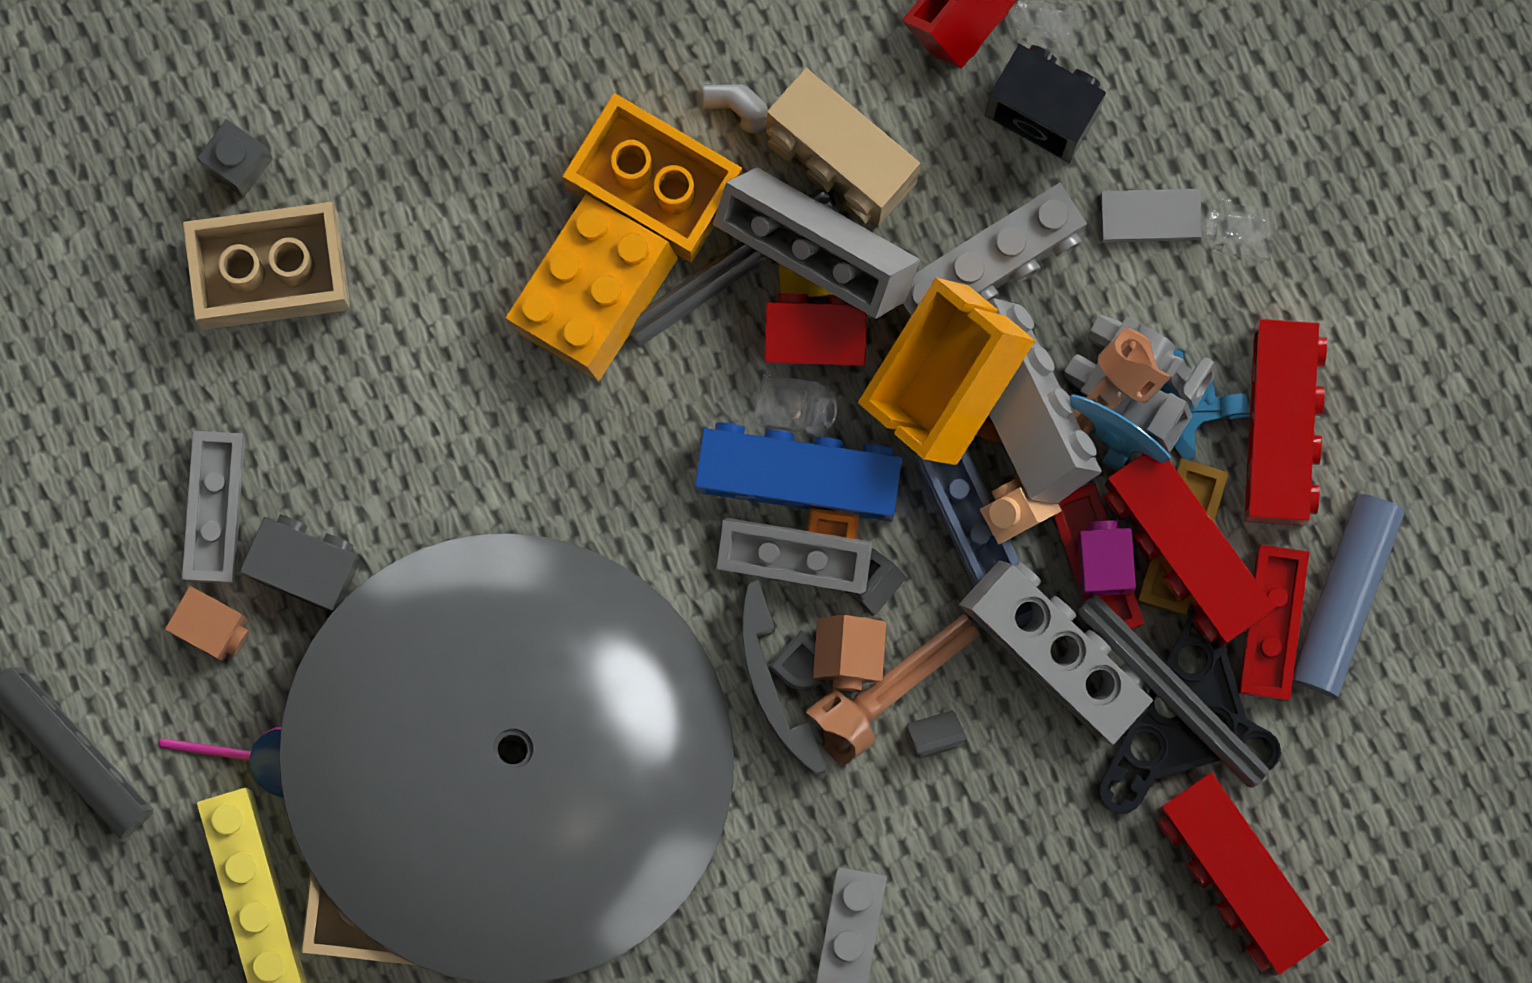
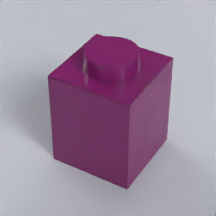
M1118 521L1088 523L1089 531H1081L1077 536L1081 597L1132 594L1136 589L1131 528L1119 529Z

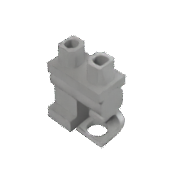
M1100 315L1088 335L1090 343L1104 350L1121 331L1129 327L1140 332L1151 341L1158 369L1171 375L1167 384L1177 391L1181 398L1172 393L1166 394L1159 390L1148 402L1141 403L1127 395L1117 407L1112 409L1145 431L1170 453L1192 418L1190 409L1194 410L1218 372L1215 362L1205 357L1198 362L1195 369L1187 367L1184 359L1174 356V344L1160 333L1140 325L1139 322L1126 316L1122 323ZM1079 354L1072 358L1064 371L1066 381L1079 391L1084 398L1106 376L1099 362L1095 364Z

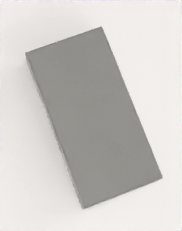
M1200 189L1101 191L1102 243L1201 240Z

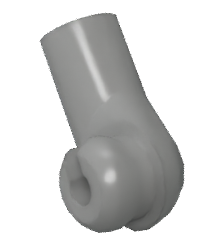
M703 84V109H732L741 117V128L747 133H760L765 130L767 126V104L749 87L741 84Z

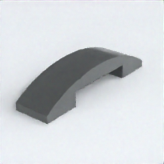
M759 581L751 582L748 584L744 603L743 643L748 675L754 694L769 726L788 752L813 775L824 774L826 768L809 722L791 729L789 728L758 641L759 637L775 632V626Z

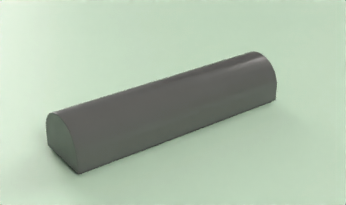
M6 668L0 673V709L121 840L130 836L154 814V809L24 668Z

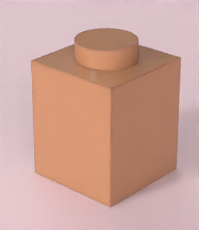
M189 586L165 628L170 634L223 663L228 654L234 657L237 656L249 635V630L244 628L248 619L243 614L192 586Z
M849 615L817 619L813 678L832 681V689L845 692H861L862 684L881 682L883 679L887 621Z

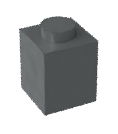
M225 119L197 157L204 171L243 198L273 159L265 145L227 119Z

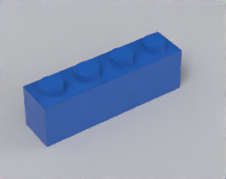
M717 422L715 429L704 428L695 484L696 493L808 510L809 508L857 514L862 518L893 521L902 457L892 456L893 449L890 447L864 444L863 451L843 448V441L828 437H814L813 444L794 441L793 433L780 430H765L763 437L744 434V426L725 422Z

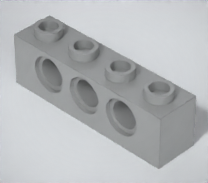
M999 560L961 601L959 606L1099 740L1114 745L1152 703L1153 699L1142 690L1146 682L1127 664L1124 663L1119 668L1107 656L1112 650L1111 647L1095 632L1088 630L1084 634L1072 622L1077 615L1066 603L1056 596L1049 600L1037 588L1041 580L1026 565L1018 562L1014 566ZM1029 602L1033 609L1032 620L1027 626L1019 628L1015 621L1016 610L1021 604ZM1064 636L1068 643L1067 653L1061 660L1054 662L1050 653L1051 645L1058 637ZM1099 670L1103 677L1102 686L1097 693L1089 695L1086 690V680L1092 672Z

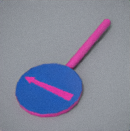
M275 727L262 733L253 744L251 751L165 738L158 741L159 747L164 749L250 761L251 772L258 784L270 794L284 798L280 773L282 727Z

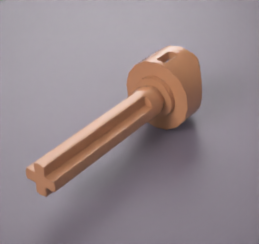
M1128 327L1121 331L1098 355V362L1106 376L1095 385V389L1086 398L1111 410L1117 407L1127 395L1138 402L1146 403L1170 380L1171 375L1158 369L1151 341L1140 332ZM1075 409L1073 414L1081 430L1088 435L1095 428V425L1088 417ZM1017 471L1013 473L1015 479L1019 477Z
M964 614L884 675L881 682H875L868 689H864L853 700L845 697L838 690L833 689L805 712L822 728L825 738L824 749L837 763L845 766L875 744L876 739L869 722L875 720L886 708L980 636L969 618Z

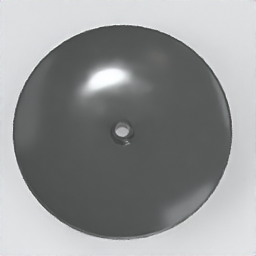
M485 534L452 539L418 550L393 562L371 576L348 595L328 617L312 640L297 669L288 694L281 729L280 773L286 813L296 843L310 871L326 895L346 918L369 938L393 954L419 967L442 975L478 983H540L569 977L596 968L624 954L649 937L680 907L704 874L719 843L727 819L733 788L734 749L732 727L726 699L717 674L703 646L687 622L663 596L647 582L622 565L583 547L535 535ZM505 741L517 743L524 752L523 761L512 765L505 763L498 755V745Z

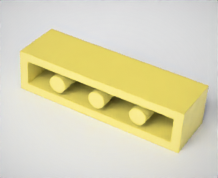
M242 788L197 802L247 983H307L253 791L248 788Z

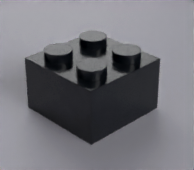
M1019 43L989 94L984 116L1070 164L1098 116L1106 92L1099 88L1100 82L1092 75L1079 69H1075L1071 73L1055 64L1057 58L1044 48L1031 45L1029 49Z

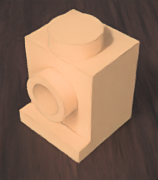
M1020 477L993 490L992 494L995 501L980 509L998 545L1062 511L1058 503L1031 500Z

